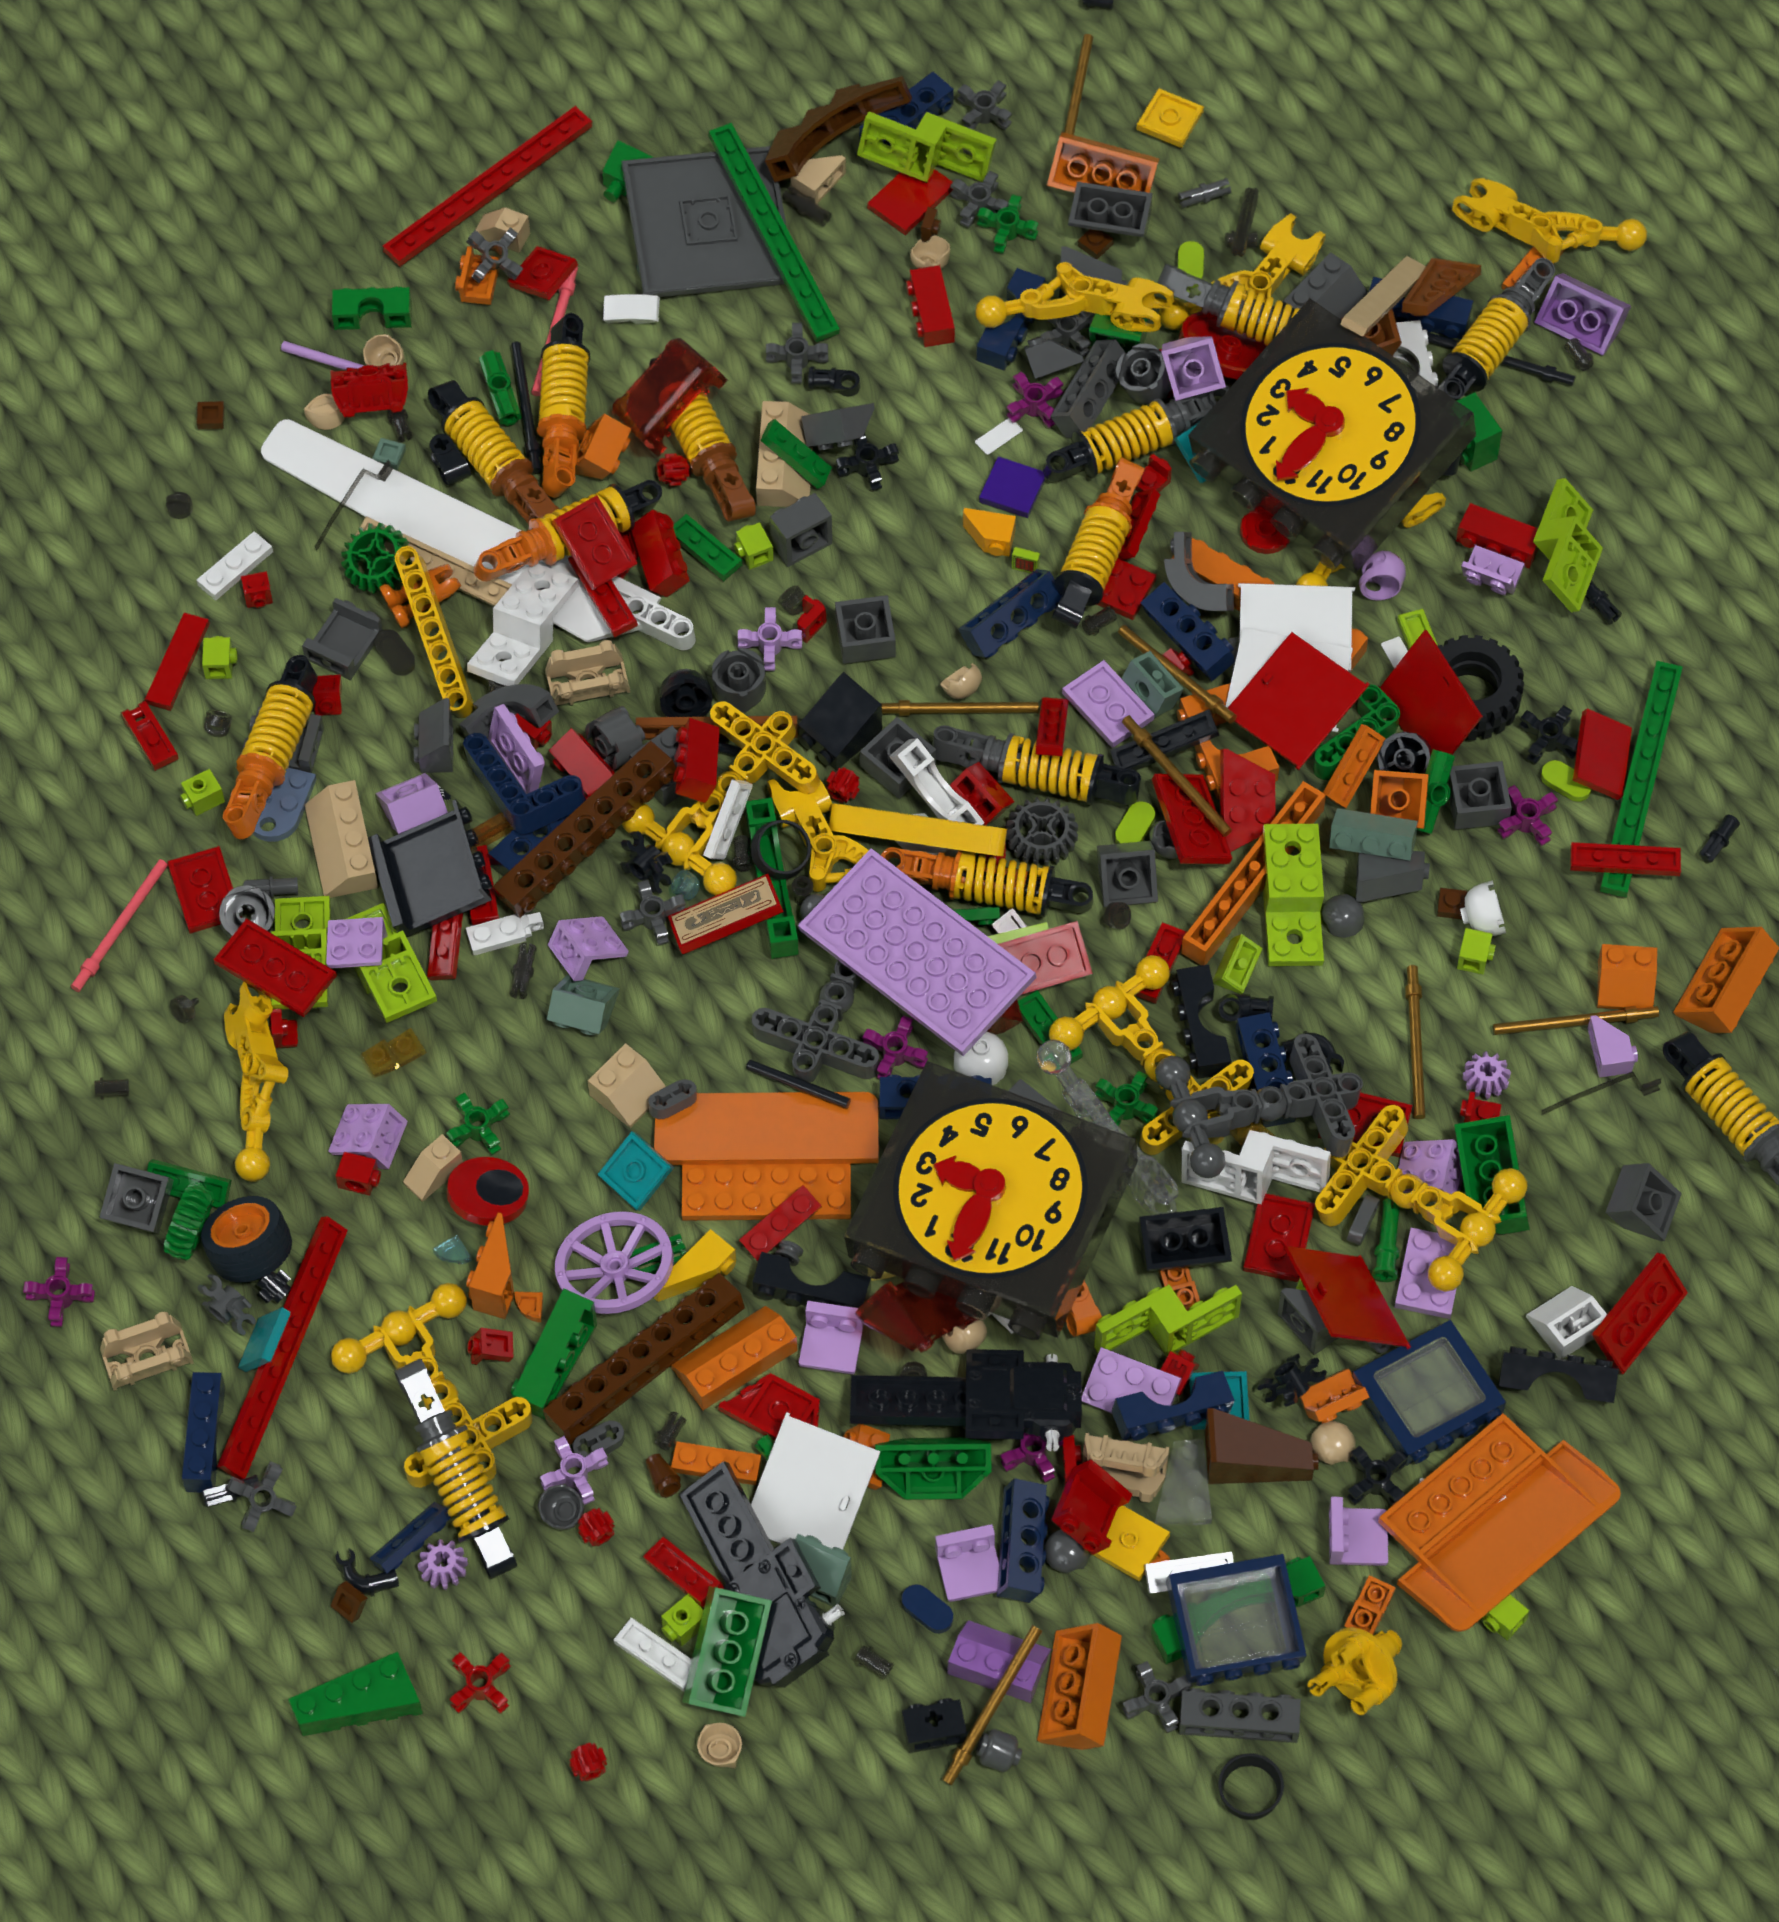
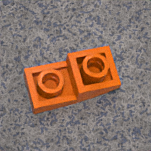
M1188 1267L1158 1270L1163 1287L1170 1285L1187 1311H1189L1193 1304L1200 1301L1195 1282L1192 1281Z
M1369 1575L1344 1627L1359 1628L1374 1635L1396 1587Z

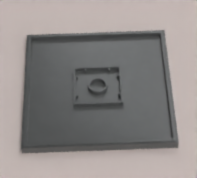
M771 146L746 148L786 225L779 181L774 182L765 162ZM717 152L622 161L621 166L643 295L664 297L785 284Z

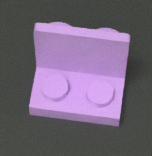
M1475 545L1468 563L1463 561L1461 565L1463 575L1467 577L1466 581L1477 586H1481L1482 583L1492 586L1491 590L1501 595H1506L1507 592L1514 594L1525 567V563Z
M383 917L328 920L327 967L344 968L381 965L383 938L388 937Z
M604 917L559 920L548 943L549 948L573 981L584 979L592 960L626 957L629 952Z
M348 1104L328 1151L332 1155H343L344 1152L365 1155L366 1157L376 1159L377 1166L380 1169H389L408 1121L389 1104Z
M1454 1139L1410 1141L1404 1143L1398 1167L1402 1169L1403 1174L1417 1175L1428 1186L1436 1187L1449 1194L1461 1191L1463 1175L1458 1144ZM1407 1189L1403 1193H1410L1413 1189Z
M807 1301L806 1326L799 1366L855 1374L864 1327V1309Z
M1331 1497L1329 1506V1564L1386 1566L1388 1564V1532L1378 1523V1519L1387 1510L1343 1507V1497Z
M992 1524L935 1536V1551L949 1602L997 1592L999 1562L995 1550V1533Z

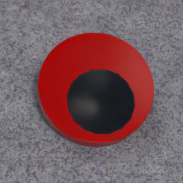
M477 1157L466 1160L451 1172L448 1179L447 1199L451 1208L460 1217L474 1224L488 1226L490 1221H495L497 1213H502L504 1224L511 1222L522 1214L528 1202L529 1185L525 1175L515 1165L499 1158Z

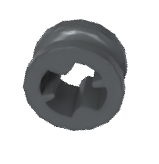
M781 1241L779 1244L780 1249L776 1250L775 1255L789 1258L791 1266L798 1265V1257L802 1256L803 1249L791 1241Z

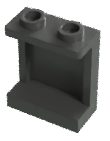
M335 598L332 602V613L313 640L307 638L302 648L304 656L308 658L309 662L337 675L341 674L342 677L351 681L382 635L381 619L375 613L363 611L350 601H342Z
M258 707L256 716L252 715L249 727L250 731L252 730V726L255 723V719L258 716L261 707ZM310 715L309 722L307 721L303 734L300 736V741L293 753V758L289 762V768L312 773L324 731L320 715ZM246 738L244 741L243 749L248 738Z

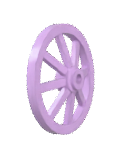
M633 1212L606 1213L580 1224L565 1238L556 1256L555 1274L561 1291L565 1288L594 1301L596 1313H620L646 1303L664 1287L673 1268V1249L667 1233L651 1218ZM624 1225L635 1227L622 1252L616 1251L610 1227ZM602 1229L608 1253L601 1256L580 1242L592 1233ZM644 1231L653 1235L660 1245L630 1258ZM573 1251L600 1266L597 1268L567 1271L568 1260ZM662 1255L661 1264L656 1274L633 1269ZM602 1277L584 1295L569 1283V1280ZM627 1278L648 1283L637 1292L627 1296L624 1284ZM611 1282L615 1283L618 1299H594Z

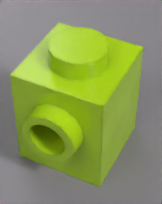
M760 522L754 525H746L736 531L734 549L739 558L743 557L749 570L773 561V546Z
M214 636L212 638H203L202 666L205 679H232L233 664H237L238 657L237 648H232L230 637Z
M210 769L181 782L183 794L180 795V798L186 809L191 808L196 816L225 802L222 788Z
M1465 928L1457 969L1484 975L1487 960L1493 961L1496 945L1491 944L1492 933Z
M687 1594L661 1616L663 1627L661 1630L671 1642L676 1640L682 1647L698 1634L704 1610Z
M1508 1595L1482 1618L1483 1624L1488 1630L1493 1633H1499L1508 1641L1527 1621L1529 1610L1512 1595Z

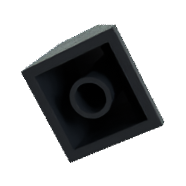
M843 672L798 724V739L803 747L813 750L824 765H830L837 771L838 768L847 763L882 731V704Z

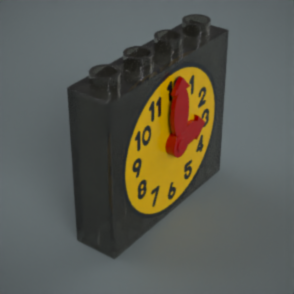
M1309 298L1190 432L1188 436L1193 453L1190 465L1201 477L1209 482H1214L1220 476L1233 486L1230 489L1232 497L1247 510L1254 511L1260 505L1274 515L1270 519L1271 524L1287 539L1294 541L1300 534L1313 543L1314 546L1311 548L1313 555L1327 568L1335 570L1342 564L1356 574L1476 437L1474 413L1365 336H1360L1341 326L1342 320Z
M927 1061L844 1235L848 1257L852 1259L850 1265L858 1273L872 1279H881L884 1271L903 1278V1287L910 1293L924 1299H933L936 1292L957 1299L955 1303L956 1308L972 1318L985 1320L989 1312L1010 1320L1008 1327L1024 1338L1039 1340L1042 1332L1058 1338L1137 1165L1136 1139Z

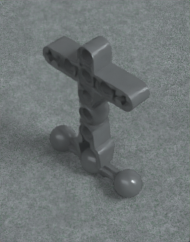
M815 893L805 898L800 908L802 919L825 897L824 894ZM839 960L835 964V974H831L830 982H827L820 991L818 1006L815 1008L809 1023L769 1008L756 1010L751 1019L753 1036L760 1042L793 1053V1076L810 1083L816 1079L822 1064L863 1079H871L878 1074L879 1053L877 1049L869 1044L837 1033L839 1021H842L843 1013L847 1012L852 1006L855 989L862 979ZM844 972H851L853 975L845 977L841 974ZM833 995L842 996V998L838 1000L832 999L831 997ZM823 1018L832 1019L828 1023H823L820 1020ZM787 1032L796 1033V1035L787 1037L784 1034ZM812 1041L821 1042L818 1046L810 1045ZM839 1050L847 1052L845 1055L835 1054ZM802 1064H808L811 1066L808 1069L799 1068V1066H801Z
M1300 1034L1295 1038L1290 1054V1064L1297 1081L1290 1082L1288 1085L1281 1084L1280 1089L1266 1086L1256 1092L1255 1089H1251V1091H1225L1221 1087H1213L1193 1092L1190 1095L1186 1085L1191 1076L1190 1066L1184 1059L1178 1056L1165 1057L1158 1063L1155 1069L1156 1080L1159 1085L1167 1090H1171L1174 1097L1170 1102V1106L1174 1108L1172 1114L1173 1124L1179 1131L1183 1132L1182 1137H1190L1194 1150L1190 1156L1191 1168L1195 1174L1203 1178L1218 1176L1226 1164L1225 1153L1219 1146L1210 1143L1208 1138L1226 1137L1230 1134V1130L1248 1126L1252 1122L1254 1124L1259 1123V1119L1275 1121L1282 1116L1284 1119L1288 1117L1312 1116L1326 1150L1335 1157L1346 1156L1350 1152L1355 1135V1128L1347 1110L1354 1108L1358 1103L1363 1086L1362 1079L1354 1073L1332 1075L1317 1039L1309 1034ZM1214 1109L1221 1116L1208 1119L1207 1110Z

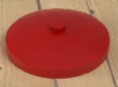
M1201 311L1188 316L1180 330L1179 339L1187 337H1212L1223 376L1228 378L1258 380L1272 364L1281 359V350H1276L1273 344L1267 346L1264 340L1257 342L1255 336L1250 339L1246 336V332L1240 335L1237 333V329L1231 331L1224 327L1216 326L1217 317L1210 313L1205 315Z

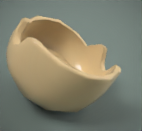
M934 235L931 236L928 242H922L919 239L910 250V260L917 269L938 265L943 269L949 260L950 244L946 239Z
M387 334L373 336L366 342L363 349L366 365L381 366L386 363H390V366L401 365L405 360L401 345Z
M972 663L970 669L966 666L960 668L940 683V686L951 698L965 699L976 692L981 684L982 675L980 669Z
M976 1320L970 1325L955 1326L953 1330L947 1332L941 1331V1336L948 1348L957 1354L966 1353V1350L976 1349L985 1340L987 1335V1329L982 1320Z
M1337 1421L1320 1424L1310 1437L1313 1453H1318V1460L1324 1461L1329 1465L1343 1461L1348 1462L1352 1457L1351 1452L1356 1449V1441L1352 1432L1346 1425Z

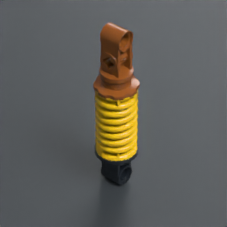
M677 354L652 358L649 362V370L652 379L659 388L655 401L663 410L676 439L679 441L692 468L691 471L696 476H703L705 484L711 488L714 498L717 500L723 516L728 522L753 517L756 512L755 501L747 490L738 472L739 468L734 461L737 457L736 448L730 442L715 410H713L707 395H705L699 377L686 373L682 361Z
M455 380L429 388V402L443 418L441 430L457 445L458 449L480 474L481 478L485 480L495 496H505L508 503L516 508L520 516L528 524L530 519L543 518L545 514H552L553 511L559 509L538 485V480L532 475V462L525 458L516 445L511 442L510 437L500 428L479 398H468Z

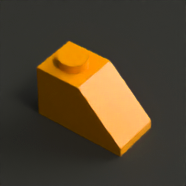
M964 508L963 527L982 551L994 556H1010L1015 535L1016 516Z

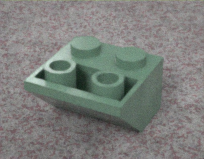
M797 1534L795 1540L821 1587L810 1597L835 1607L836 1604H839L851 1580V1557L841 1548H829L823 1545L814 1536L806 1535L805 1537Z

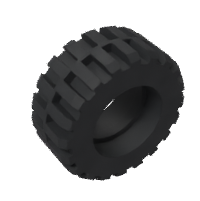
M1468 635L1459 636V640H1454V638L1446 640L1444 647L1438 645V648L1457 677L1463 675L1478 676L1489 682L1496 691L1485 699L1472 700L1483 717L1467 736L1468 740H1476L1480 736H1482V739L1492 737V732L1499 734L1505 730V726L1511 725L1515 719V714H1518L1524 689L1523 669L1519 666L1517 657L1515 655L1510 656V649L1505 645L1500 647L1497 645L1498 641L1491 638L1488 641L1482 639L1483 636L1475 635V638H1468Z

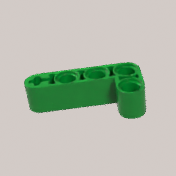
M1370 684L1358 698L1356 707L1357 712L1362 718L1316 750L1313 773L1319 779H1331L1347 751L1342 747H1349L1361 724L1370 727L1386 739L1397 732L1400 709L1378 686ZM1383 718H1389L1391 721H1386Z

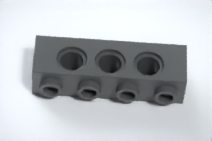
M1116 339L1095 341L1050 417L1066 438H1072V434L1075 431L1085 432L1087 428L1092 427L1119 382L1116 375V365L1124 350Z
M1192 1688L1188 1691H1182L1179 1734L1298 1743L1301 1699H1294L1291 1695L1265 1697L1264 1694L1256 1692L1248 1693L1247 1695H1235L1234 1692L1228 1690L1207 1693L1203 1689ZM1206 1708H1214L1218 1712V1714L1215 1716H1207L1206 1714H1204L1203 1710ZM1235 1710H1243L1248 1716L1240 1719L1235 1717L1233 1712ZM1272 1712L1277 1718L1269 1721L1262 1714Z

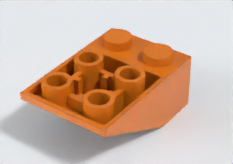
M497 1213L495 1221H490L487 1227L486 1237L488 1239L485 1246L481 1245L476 1257L478 1264L475 1271H470L466 1286L470 1290L469 1298L472 1301L473 1310L506 1319L514 1298V1287L502 1213Z

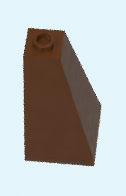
M1207 1408L1205 1445L1208 1484L1312 1481L1313 1472L1318 1470L1319 1462L1318 1453H1313L1311 1442L1214 1408Z

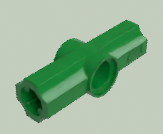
M494 350L484 352L479 357V363L499 423L506 426L514 425L521 419V413L501 354Z
M1435 749L1432 750L1425 773L1429 774L1424 829L1417 828L1419 831L1432 834L1440 806L1449 800L1450 787L1447 783L1455 755Z

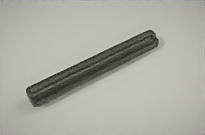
M1248 187L1245 189L1231 253L1234 256L1242 257L1245 255L1259 191L1257 188L1252 189Z

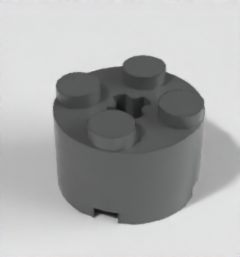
M1146 343L1133 346V349L1127 354L1124 352L1117 362L1116 375L1130 398L1141 404H1150L1154 399L1165 401L1172 387L1162 352L1156 346Z
M738 648V651H724L715 659L712 666L713 695L717 701L728 702L739 711L747 712L762 700L766 692V673L763 661L757 653L746 648Z
M623 706L605 713L587 723L585 727L587 739L592 737L594 743L592 747L610 767H613V770L625 765L630 760V754L643 746L642 741L645 739L643 729L639 725H634L628 711Z
M250 885L239 886L229 891L222 900L219 910V921L223 932L229 938L233 936L246 920L245 918H240L244 909H247L249 913H254L251 915L250 921L268 932L272 930L275 916L274 905L269 895L264 891Z

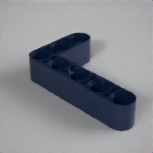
M472 733L466 736L463 741L469 766L517 833L528 834L572 814L586 801L581 779L574 775L565 776L526 794L484 734Z

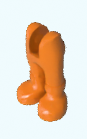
M449 564L428 570L439 603L452 596L461 587L457 578H450L444 581L453 573ZM423 580L416 582L413 589L421 587ZM388 584L380 586L381 594L400 628L407 627L414 615L410 604L402 606L406 601L409 602L404 586L401 587V590H394ZM426 604L421 612L429 609L431 604Z

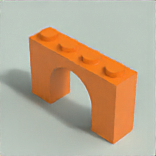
M1231 683L1206 691L1211 695L1215 694L1224 701L1223 705L1226 706ZM1194 694L1180 698L1177 717L1180 722L1208 709L1205 707V703ZM1212 713L1216 726L1227 722L1217 713ZM1208 740L1193 747H1195L1197 752L1196 761L1199 768H1204L1206 772L1205 780L1209 791H1214L1218 800L1220 799V750ZM1269 746L1238 754L1274 773L1275 782L1278 781L1279 765Z

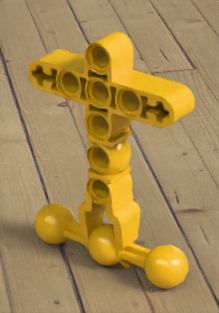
M720 701L714 704L710 710L714 726L720 727L719 733L742 750L736 756L734 765H729L730 771L723 772L717 777L716 788L707 802L697 801L691 808H682L668 825L667 830L654 821L655 815L653 810L644 803L636 810L630 820L622 823V827L628 833L639 831L642 835L646 834L654 840L657 849H662V852H668L673 860L672 865H683L684 871L692 868L703 877L704 888L710 894L716 896L735 888L737 875L730 865L722 862L712 864L702 857L727 793L725 788L730 785L731 780H742L752 784L758 781L769 768L804 794L813 793L820 786V779L815 766L788 746L796 735V729L791 716L787 712L778 711L773 713L761 727L728 702ZM728 716H729V719H730V721H731V723H732L731 725H730V722L726 719ZM781 724L788 725V727L785 730H776L777 727ZM744 729L750 730V732L745 736L739 735V733ZM764 744L771 745L768 750H759L760 747ZM785 759L792 760L791 763L786 766L780 765V763ZM745 765H754L749 771L742 770ZM719 805L716 811H707L710 806ZM690 823L696 824L698 828L705 829L696 843L688 834L682 833Z
M1150 955L1144 957L1137 964L1135 969L1136 975L1125 983L1116 981L1115 987L1105 986L1100 988L1094 994L1092 1003L1085 1002L1086 1010L1077 1017L1064 1016L1056 1019L1049 1029V1038L1052 1045L1061 1051L1074 1050L1082 1043L1084 1031L1098 1022V1026L1109 1041L1115 1046L1122 1045L1135 1059L1141 1061L1140 1064L1144 1066L1148 1077L1157 1082L1155 1074L1157 1066L1155 1063L1160 1062L1165 1057L1176 1055L1169 1049L1163 1048L1164 1043L1162 1041L1158 1042V1036L1147 1021V1009L1135 998V995L1143 989L1156 990L1162 988L1169 980L1170 968L1167 962L1160 956ZM1127 1008L1137 1023L1130 1024L1127 1028L1121 1030L1112 1020L1120 1018ZM1138 1042H1148L1151 1047L1142 1048L1138 1045ZM1236 1060L1201 1086L1192 1076H1190L1186 1085L1190 1095L1193 1092L1213 1087H1221L1225 1091L1247 1090L1250 1086L1254 1070L1248 1061ZM1165 1089L1167 1098L1172 1101L1174 1097L1171 1090ZM1172 1106L1143 1128L1139 1143L1144 1153L1149 1155L1159 1154L1182 1137L1183 1132L1168 1122L1173 1119L1174 1108ZM1214 1109L1207 1110L1208 1119L1221 1116ZM1224 1137L1208 1138L1209 1142L1215 1145L1221 1143Z
M1389 1105L1381 1110L1358 1143L1352 1142L1349 1154L1344 1157L1331 1155L1330 1165L1337 1171L1316 1198L1315 1206L1324 1225L1329 1227L1339 1225L1367 1188L1380 1195L1388 1196L1390 1200H1393L1401 1208H1413L1414 1213H1421L1425 1220L1436 1227L1440 1238L1456 1245L1448 1256L1437 1257L1432 1261L1428 1269V1280L1434 1288L1443 1292L1453 1291L1461 1285L1464 1272L1462 1265L1470 1254H1479L1478 1248L1487 1246L1493 1241L1496 1232L1495 1224L1502 1222L1499 1214L1505 1206L1517 1203L1525 1197L1527 1180L1519 1170L1512 1168L1500 1170L1494 1176L1492 1182L1493 1195L1482 1208L1480 1203L1460 1191L1449 1194L1436 1187L1428 1186L1417 1175L1403 1174L1402 1169L1397 1168L1396 1170L1394 1165L1387 1160L1406 1136L1408 1124L1403 1110L1399 1106ZM1377 1142H1383L1379 1146H1373ZM1360 1164H1367L1365 1167L1357 1168ZM1384 1176H1390L1387 1180H1380ZM1345 1185H1351L1348 1189H1341ZM1407 1189H1413L1410 1193H1403ZM1429 1202H1436L1433 1206H1426ZM1463 1211L1468 1213V1215L1463 1218L1460 1231L1445 1223L1446 1220L1453 1217V1214Z
M445 1283L439 1285L434 1290L431 1301L417 1309L409 1306L407 1312L401 1310L390 1312L384 1317L381 1326L373 1325L374 1333L359 1341L357 1339L345 1338L339 1340L334 1345L331 1351L332 1364L337 1370L347 1374L358 1372L364 1366L367 1355L383 1346L396 1369L421 1358L427 1370L433 1371L430 1378L436 1393L447 1394L446 1398L440 1400L444 1410H451L453 1416H460L461 1420L454 1424L456 1427L466 1425L469 1438L475 1440L473 1444L475 1449L471 1454L479 1455V1461L476 1464L482 1461L489 1463V1466L481 1473L487 1474L489 1481L495 1477L497 1470L491 1449L525 1431L532 1424L531 1406L522 1397L512 1398L472 1420L465 1407L460 1404L457 1387L451 1381L445 1379L442 1371L439 1372L438 1364L434 1358L436 1351L434 1341L424 1324L438 1316L447 1319L455 1318L464 1311L467 1297L457 1284ZM417 1332L424 1344L422 1351L413 1352L411 1357L409 1355L401 1356L395 1346L407 1345L414 1339ZM422 1396L424 1405L427 1407L428 1410H430L429 1404L432 1403L431 1398L425 1399L424 1396ZM493 1424L500 1426V1429L495 1432L487 1430ZM416 1451L406 1458L404 1469L406 1478L411 1486L424 1487L432 1483L437 1477L429 1475L428 1471L431 1467L425 1466L424 1459L419 1452ZM418 1468L422 1472L418 1473L414 1469Z

